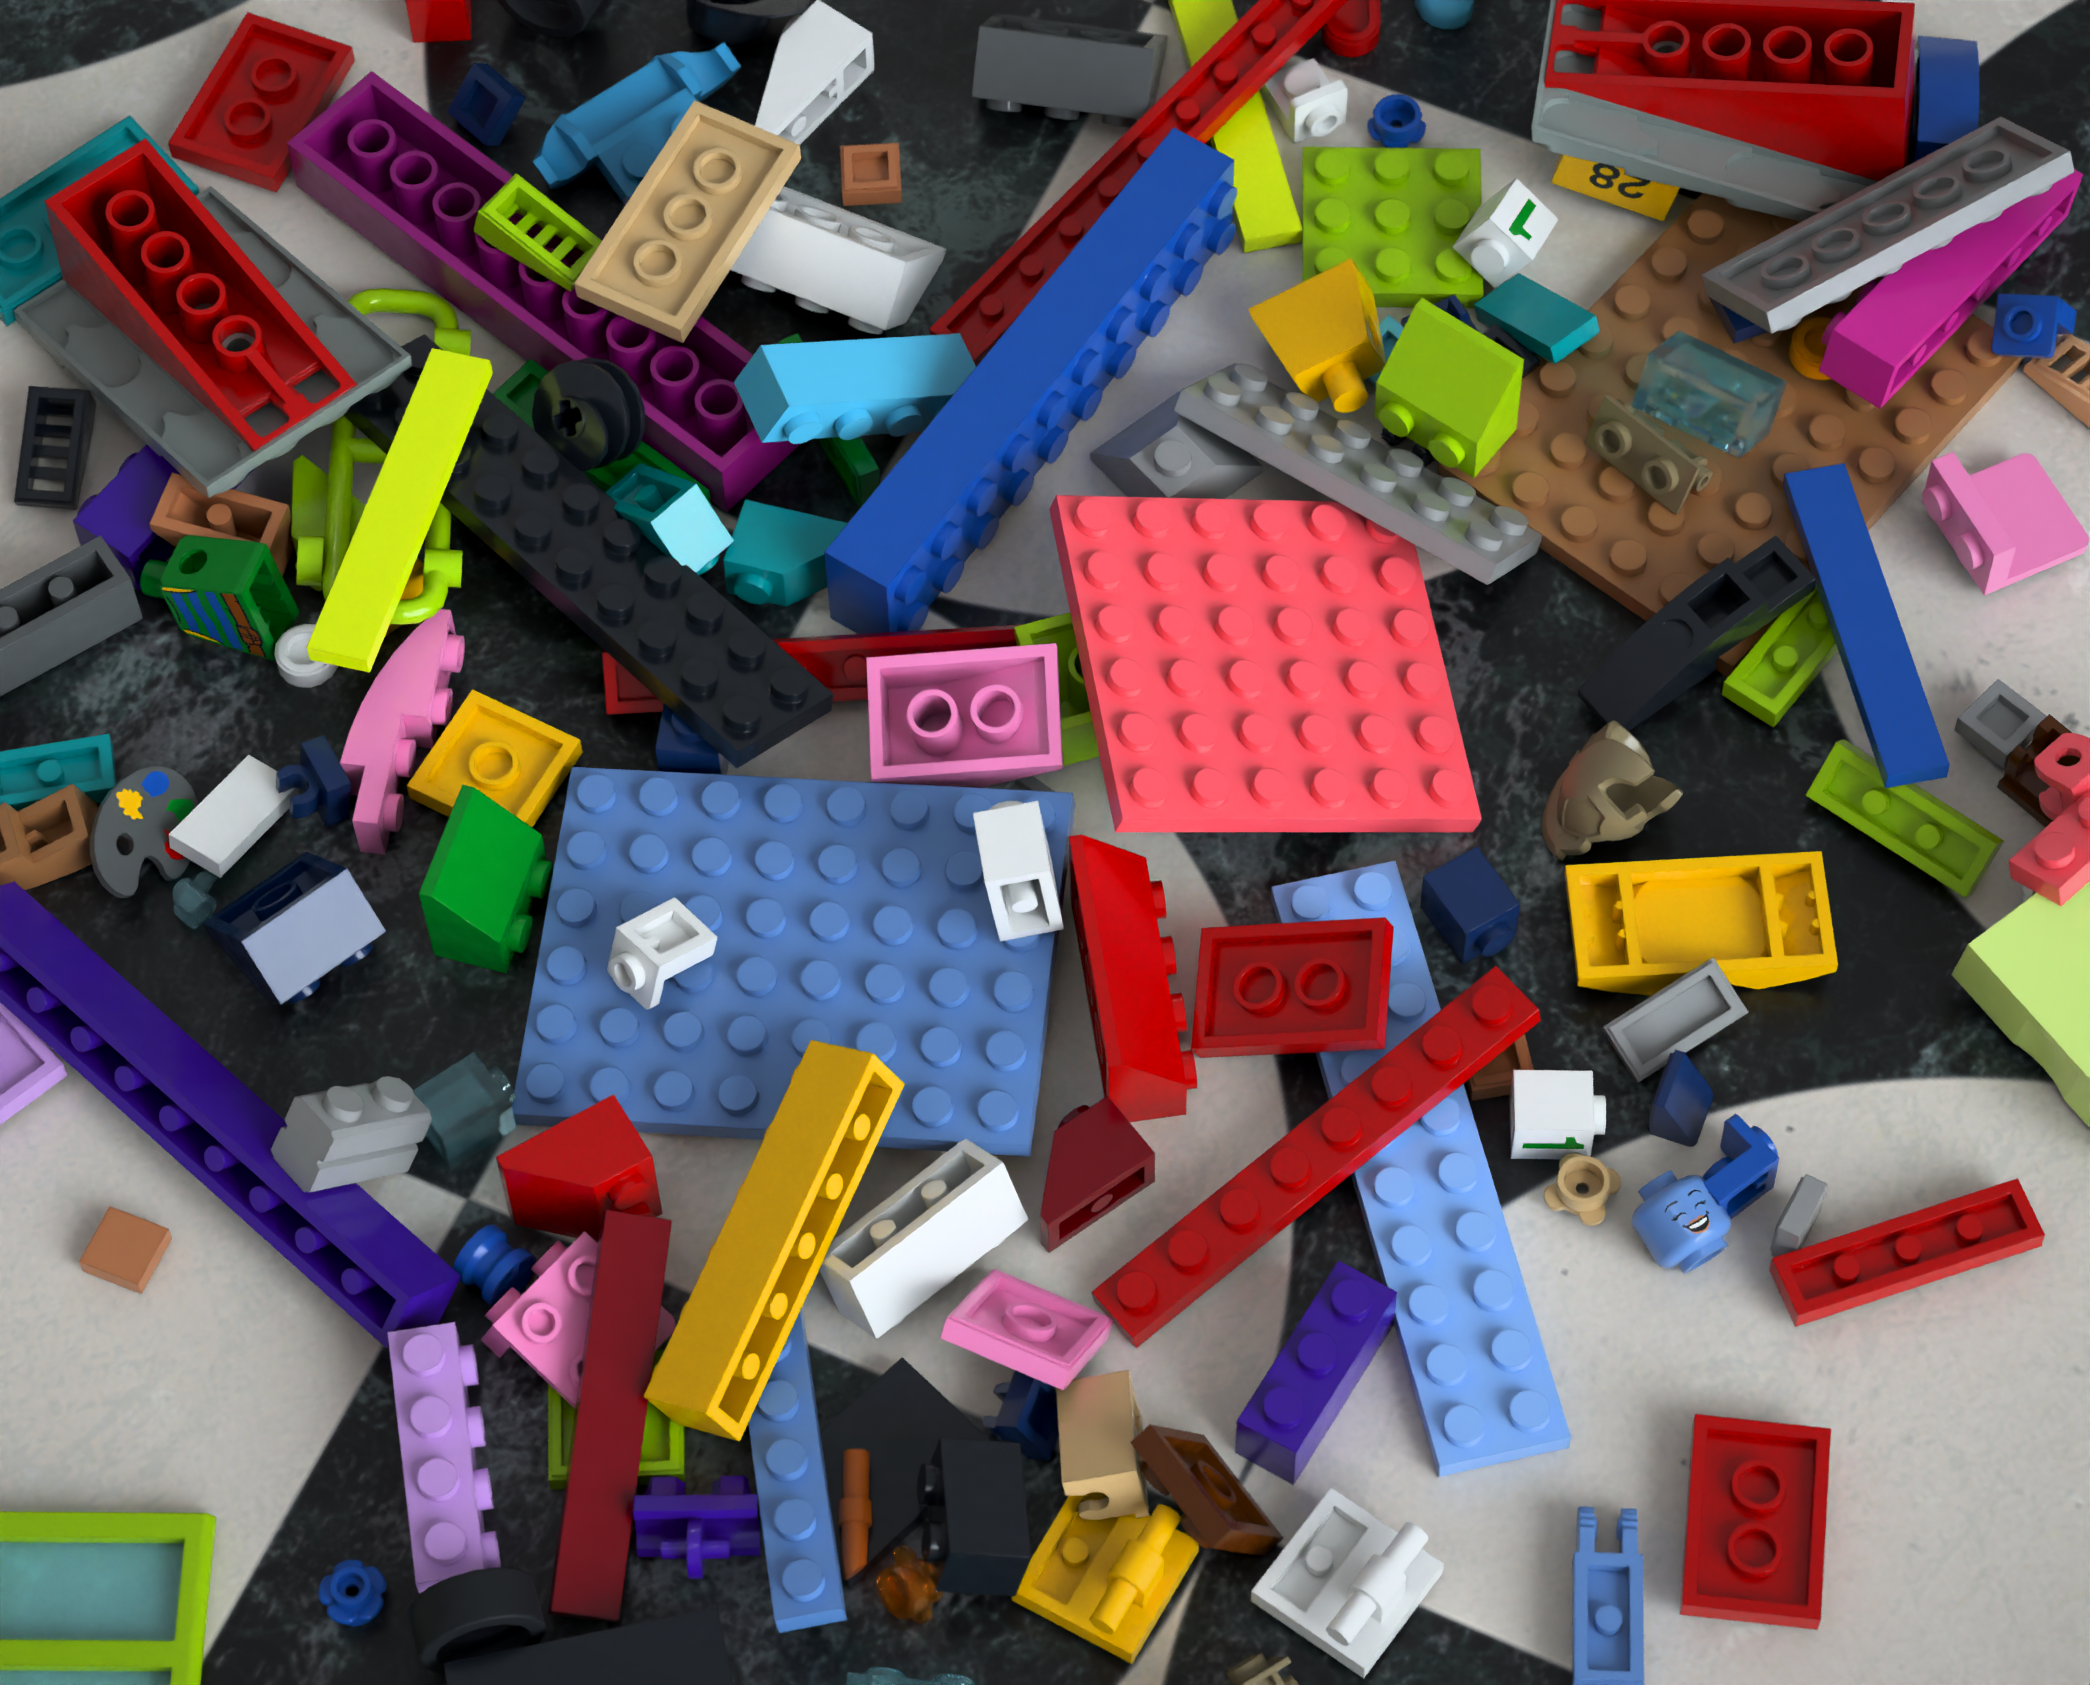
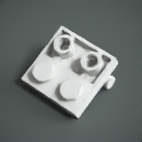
M1330 1488L1251 1591V1602L1364 1678L1442 1575L1444 1563L1422 1549L1428 1541V1536L1417 1525L1406 1522L1398 1533L1333 1488Z

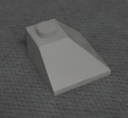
M1181 390L1090 453V460L1127 497L1226 499L1262 473V465L1249 452L1175 412L1174 408Z

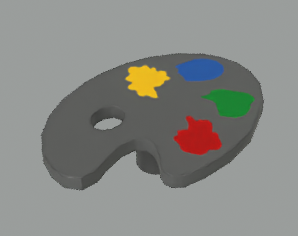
M150 766L133 772L120 780L107 793L96 812L90 835V857L93 870L101 885L118 898H128L134 895L138 888L141 864L145 858L153 861L161 876L169 882L179 878L190 862L188 858L170 848L169 833L199 803L192 786L175 770L162 766ZM117 846L119 850L126 855H122L120 852H118Z

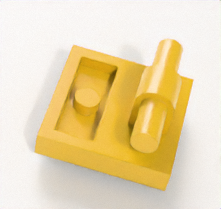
M1092 1492L1085 1496H1068L1031 1557L1016 1596H1012V1601L1132 1664L1199 1552V1544L1187 1534L1176 1529L1181 1516L1166 1505L1158 1504L1152 1515L1136 1518L1135 1514L1100 1520H1089L1079 1516L1078 1504L1086 1500H1100L1107 1495L1101 1492Z

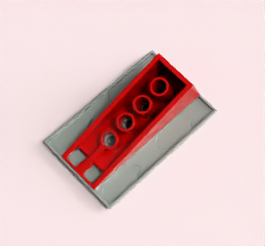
M1551 0L1531 128L1532 142L1540 143L1545 149L1554 153L1625 169V175L1722 197L1728 203L1737 207L1802 222L1908 166L1919 49L1914 48L1915 3L1858 0Z
M146 138L44 201L63 279L14 309L16 321L63 368L66 367L90 390L101 403L108 405L159 457L163 456L199 493L206 495L208 498L235 487L244 480L250 471L268 460L286 454L295 447L302 437L316 428L335 422L348 411L350 406L367 395L380 392L389 387L404 371L412 367L411 355L212 186L195 196Z

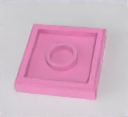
M992 1269L946 1318L940 1338L1064 1391L1107 1341L1113 1320L1092 1309L999 1270Z

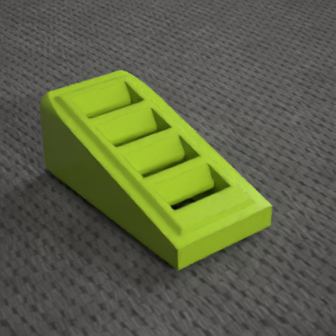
M517 173L478 211L473 230L492 246L570 292L575 288V281L602 242L601 239ZM515 212L524 216L516 225L508 220ZM536 223L544 229L532 239L526 233ZM555 235L563 239L552 253L543 248ZM574 247L585 252L570 268L561 262Z

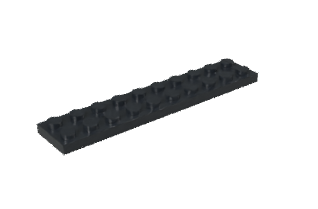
M425 334L401 346L411 355L412 367L404 371L389 387L380 392L367 395L350 406L344 414L354 426L386 454H388L431 349L442 350ZM486 389L440 503L735 768H739L831 711L834 694L687 564L681 566L676 559L665 555L641 533L640 528L634 522L626 520L613 509L617 503Z

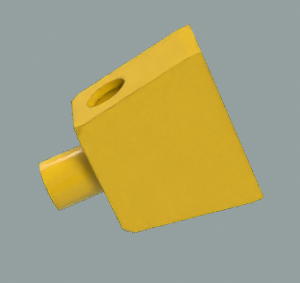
M1352 258L1248 309L1250 316L1303 394L1310 396L1317 402L1330 397L1334 409L1340 413L1355 411L1367 402L1369 395L1363 380L1381 372L1386 364V358L1373 292Z

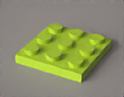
M1303 147L1302 282L1352 258L1371 287L1376 307L1414 308L1421 298L1435 304L1456 295L1464 308H1474L1473 304L1482 299L1484 295L1483 276L1453 246L1478 208L1482 205L1481 149Z

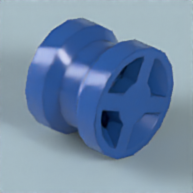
M491 1224L479 1230L468 1240L458 1254L453 1269L461 1275L460 1282L467 1286L475 1284L481 1289L482 1300L493 1307L512 1287L519 1293L522 1292L534 1274L531 1268L537 1262V1259L523 1247L516 1249L508 1243L507 1233L497 1225Z

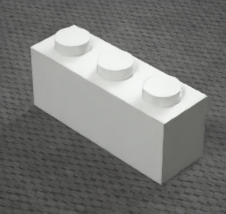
M964 1139L832 1241L819 1271L839 1313L878 1339L890 1328L898 1325L909 1313L937 1291L949 1285L956 1276L984 1254L1000 1245L1007 1236L1027 1222L1028 1217L1004 1163L971 1141Z

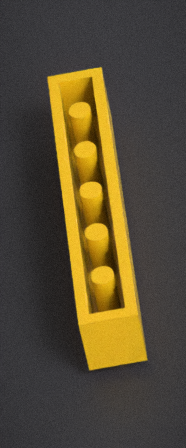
M810 1040L800 1064L792 1074L785 1096L772 1123L764 1134L761 1147L745 1181L737 1191L730 1213L716 1242L709 1251L706 1264L689 1300L682 1308L675 1330L660 1361L653 1370L651 1381L643 1397L676 1424L736 1441L741 1440L905 1085L875 1054Z

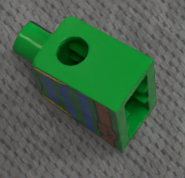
M186 535L179 540L169 562L150 559L145 564L141 574L140 585L143 594L165 599L180 629L187 635L272 661L276 660L274 655L276 642L284 632L292 627L299 613V609L267 544L260 542Z

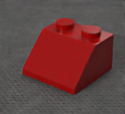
M614 1094L496 1157L509 1215L515 1225L578 1238L585 1231L598 1243L602 1214L605 1210L649 1217H657L663 1214L653 1156Z

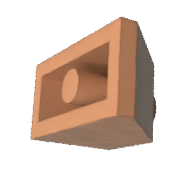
M171 473L149 523L153 532L174 547L186 535L267 544L282 576L295 548L291 536L292 518L288 504L234 489H229L226 492L208 498L206 495L199 493L182 475Z

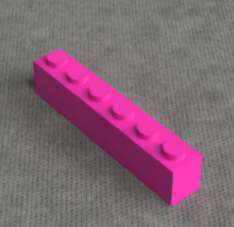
M2075 170L2074 173L2053 183V186L2047 192L2036 196H2029L2003 210V213L1998 218L1989 222L1978 223L1954 236L1949 244L1938 249L1928 250L1903 263L1897 272L1885 276L1880 282L1875 279L1868 282L1859 294L1854 308L1847 315L1843 312L1837 313L1824 331L1821 343L1827 346L1819 372L1881 409L2063 222L2069 214L2083 174Z

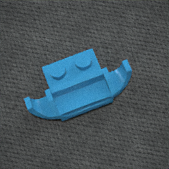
M725 43L706 52L679 51L655 56L647 65L571 112L561 114L547 132L532 164L550 189H557L567 185L598 167L623 202V198L632 196L693 101L701 102L712 95L736 74L741 65Z

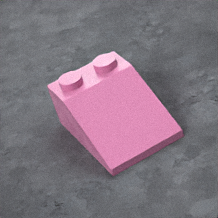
M1056 643L866 658L872 782L983 788L1063 769L1058 647Z

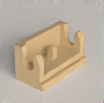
M1129 1370L1073 1379L1064 1391L1056 1388L1061 1477L1065 1495L1085 1496L1092 1492H1101L1107 1495L1100 1500H1086L1079 1503V1516L1089 1520H1100L1135 1514L1136 1518L1149 1516L1147 1479L1140 1470V1465L1144 1460L1130 1443L1143 1431L1142 1415Z

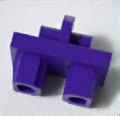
M676 1476L652 1477L649 1480L645 1495L634 1496L633 1517L636 1526L637 1557H661L662 1560L687 1559L688 1578L703 1579L705 1559H730V1556H760L761 1534L758 1494H751L749 1482L745 1476H720L712 1482V1495H686L685 1482L679 1480Z

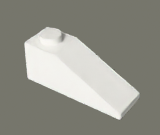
M816 0L802 15H796L791 18L780 36L755 126L800 145L875 70L872 33L820 0Z

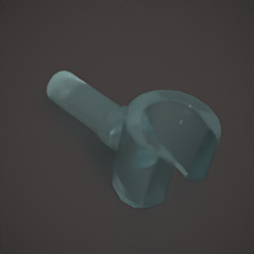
M206 869L199 873L194 880L188 877L181 879L173 888L174 914L193 929L203 925V922L211 917L216 908V900L207 891L210 890L218 876Z

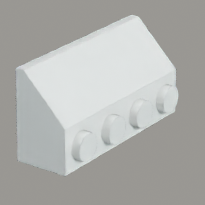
M783 186L730 270L742 274L741 282L751 288L765 292H775L776 288L796 295L794 302L802 308L818 313H828L829 309L849 316L848 324L858 330L872 334H882L883 330H888L907 322L941 265L947 249Z

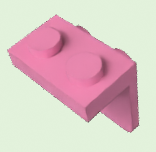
M1954 452L1931 461L1926 486L1923 490L1922 502L1929 516L1936 522L1954 549L1960 563L1967 569L1983 595L2065 562L2086 551L2089 542L2086 531L2033 455L2027 453L2020 454L1972 475H1968Z
M585 1231L568 1248L558 1240L532 1266L531 1270L539 1278L522 1295L512 1287L486 1313L485 1316L493 1325L481 1339L499 1358L512 1348L574 1409L576 1408L598 1244ZM662 1305L660 1307L655 1351L667 1340L676 1327L674 1317Z

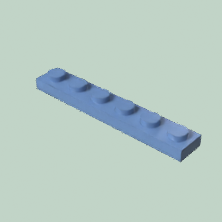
M801 1308L748 1422L774 1620L779 1633L847 1620L803 1308Z

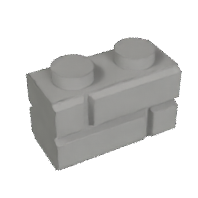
M385 1076L377 1081H373L371 1084L363 1083L347 1087L333 1086L327 1091L294 1097L284 1119L287 1126L280 1128L271 1152L273 1159L303 1192L320 1191L408 1172L418 1152L416 1143L423 1141L433 1119L430 1110L414 1094L412 1088L400 1078Z

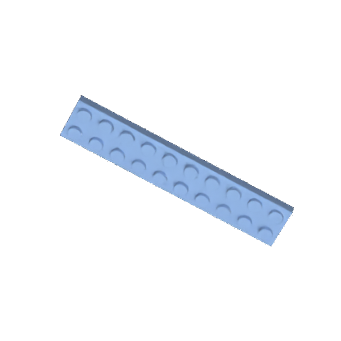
M1396 861L1271 887V902L1278 923L1386 917L1394 927L1385 1049L1316 1052L1329 1100L1441 1010ZM1462 1084L1351 1174L1382 1284L1397 1292L1394 1325L1438 1477L1569 1448L1571 1435L1464 1084Z

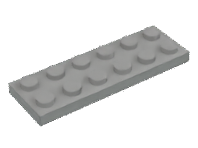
M1999 117L1702 274L1706 294L1708 297L1771 334L1776 331L1792 328L1801 321L1802 317L1826 304L1846 299L1853 290L1877 277L1897 272L1903 263L1928 250L1938 249L1949 244L1954 236L1978 223H1985L1998 218L2003 213V210L2021 200L2047 192L2053 186V183L2075 172L2071 152L2003 117Z
M1234 363L1181 390L1174 411L1486 585H1489L1536 555L1542 535L1527 526L1529 521L1521 512L1506 506H1495L1476 496L1475 489L1468 483L1457 478L1442 477L1425 468L1423 461L1417 455L1403 449H1391L1371 438V432L1366 427L1353 421L1338 420L1320 410L1319 403L1310 396L1299 392H1287L1268 381V375L1257 367Z

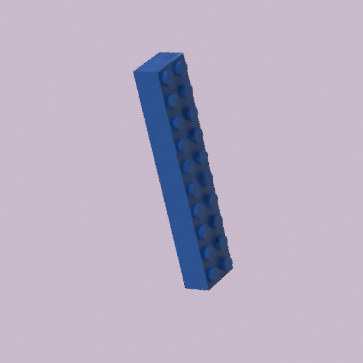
M1173 127L825 550L831 619L857 634L919 631L932 602L941 592L946 594L955 587L962 575L964 563L976 548L982 550L988 546L997 532L999 519L1011 505L1017 507L1025 500L1032 488L1034 476L1045 462L1052 464L1059 458L1067 444L1069 433L1079 420L1087 421L1092 417L1101 402L1104 389L1114 377L1121 379L1125 376L1134 362L1137 348L1147 336L1153 338L1162 330L1168 319L1171 306L1181 294L1188 296L1195 289L1202 276L1204 265L1213 254L1221 255L1230 245L1236 231V224L1233 223V204L1237 196V188L1234 187V159Z

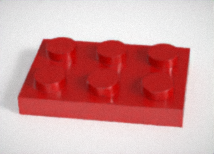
M247 12L170 138L168 146L171 157L277 193L292 168L287 143L327 109L355 62L352 46Z
M1386 917L1201 928L1191 1050L1199 1058L1385 1049L1393 925Z
M1700 1414L1694 1415L1679 1615L1818 1630L1822 1607L1831 1428Z

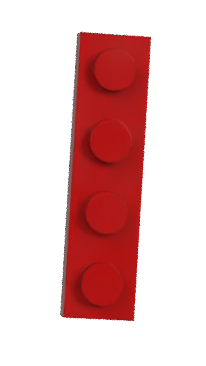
M2017 1178L1774 1257L1771 1260L1769 1270L1793 1324L1797 1327L2041 1247L2045 1234Z

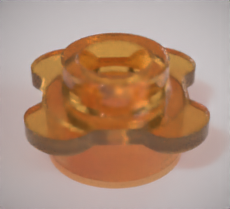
M902 1545L894 1550V1564L881 1570L877 1576L878 1594L886 1609L896 1618L907 1620L912 1617L917 1623L924 1624L932 1619L931 1607L933 1602L941 1599L943 1592L934 1591L933 1567L929 1563H924L923 1559H917L912 1548Z

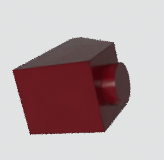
M1108 1096L1091 1107L1082 1105L1075 1108L1062 1119L1058 1129L1054 1131L1040 1213L1041 1244L1048 1253L1155 1182V1152Z

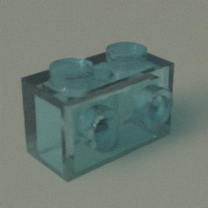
M1679 330L1648 354L1631 406L1737 458H1741L1769 435L1787 381Z

